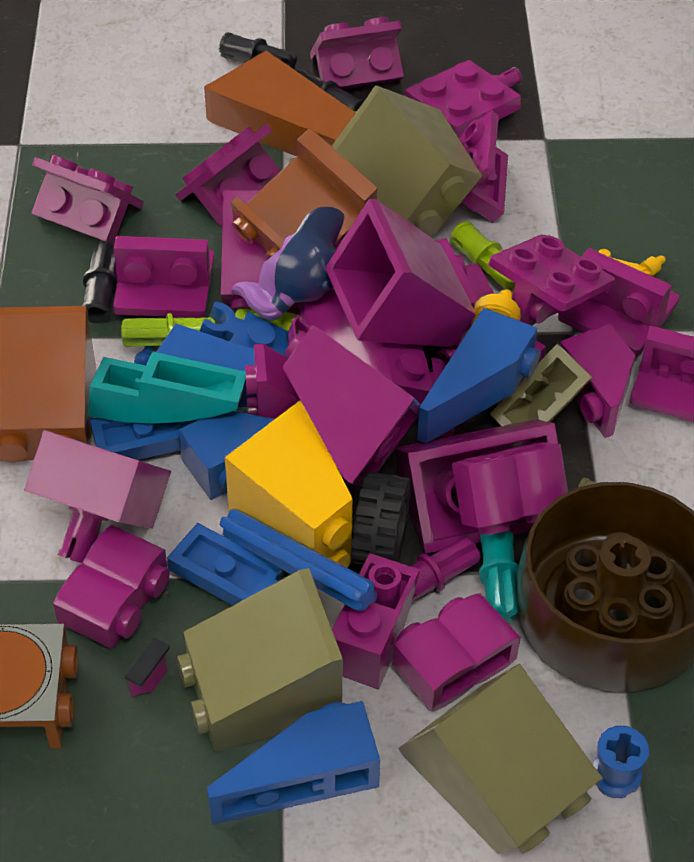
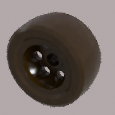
M599 482L581 486L557 497L540 513L529 531L524 543L516 577L519 621L528 642L541 659L563 676L584 686L606 691H641L661 686L681 675L694 662V510L669 494L649 486L629 482ZM579 589H585L593 594V598L581 600L574 593ZM647 597L658 598L661 608L648 606L644 599ZM612 610H620L628 615V619L616 621L608 613Z

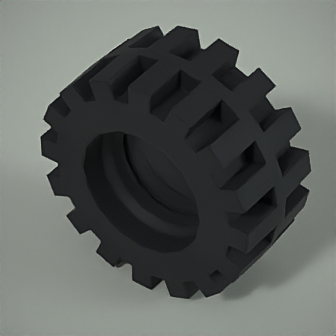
M374 472L367 473L363 481V489H361L360 501L356 510L357 516L354 523V537L352 540L353 563L364 565L369 553L399 562L410 507V478Z

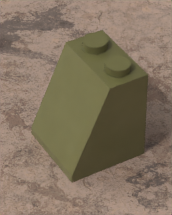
M377 85L331 146L378 188V201L431 238L436 235L482 177V174L440 109Z
M309 568L299 570L183 632L186 654L177 656L182 682L185 688L195 687L198 700L191 701L190 703L198 734L209 733L214 753L277 736L308 712L317 711L330 703L342 702L343 658Z
M520 663L476 688L398 748L405 759L497 854L518 848L524 854L536 847L550 834L545 825L559 814L563 819H566L586 806L592 799L587 791L602 779V776Z

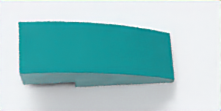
M157 352L151 353L146 366L103 357L90 385L88 417L150 424L186 422L211 418L237 410L246 385L245 371Z

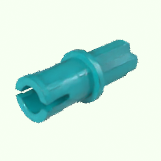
M510 529L500 533L480 534L483 565L479 569V579L485 585L486 600L507 623L514 621L515 614L519 611L516 577L519 566L514 561V537Z

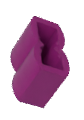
M544 442L530 444L452 463L462 524L479 528L480 534H494L510 529V521L522 517L525 518L527 523H535L540 513L557 497L568 492L561 444Z
M111 524L96 539L87 553L84 562L71 573L59 590L53 602L57 623L64 624L65 627L110 649L114 648L122 637H131L142 617V610L140 608L151 597H159L168 583L170 570L167 568L165 549Z
M481 593L470 595L464 599L457 597L449 601L441 609L438 618L422 624L419 622L412 623L400 632L394 644L392 665L431 711H435L454 702L475 684L490 679L517 659L521 637Z

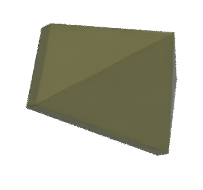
M556 344L538 363L533 375L530 378L524 377L515 392L503 399L490 415L501 426L534 419L551 422L593 377L559 344Z

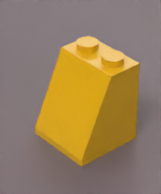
M298 401L225 457L229 512L232 509H238L348 568L352 560V497L301 401Z

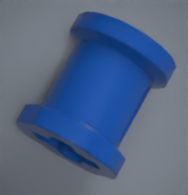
M617 725L608 728L601 734L597 743V757L593 765L602 776V779L595 784L602 794L611 798L622 799L638 790L642 780V768L645 767L649 757V745L645 737L638 730L629 726Z

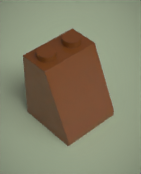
M87 306L0 307V461L19 462L22 460H34L44 430L91 445L92 431L90 419H93V417H88L89 390L97 368Z

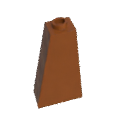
M268 51L261 53L204 86L206 119L238 134L248 126L255 133L265 124H268L272 131L258 142L296 157L298 156L297 139L309 128L332 146L356 113Z

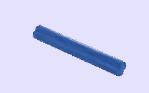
M232 509L227 517L221 518L219 525L223 528L224 537L290 574L309 568L317 589L354 610L365 611L370 603L375 602L377 593L374 591V583L238 509Z

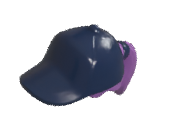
M319 207L311 211L304 218L296 233L286 237L282 248L264 262L260 272L259 283L242 281L236 283L232 287L231 292L242 296L252 310L268 320H275L281 317L294 303H310L324 297L333 288L325 267L337 250L335 244L344 222V213L333 207Z

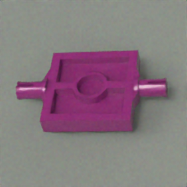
M467 60L405 89V96L440 109L459 138L473 120L479 121L490 110L498 115V120L520 110L521 95L510 87L520 84L522 76L515 67L499 75L492 76L472 61Z

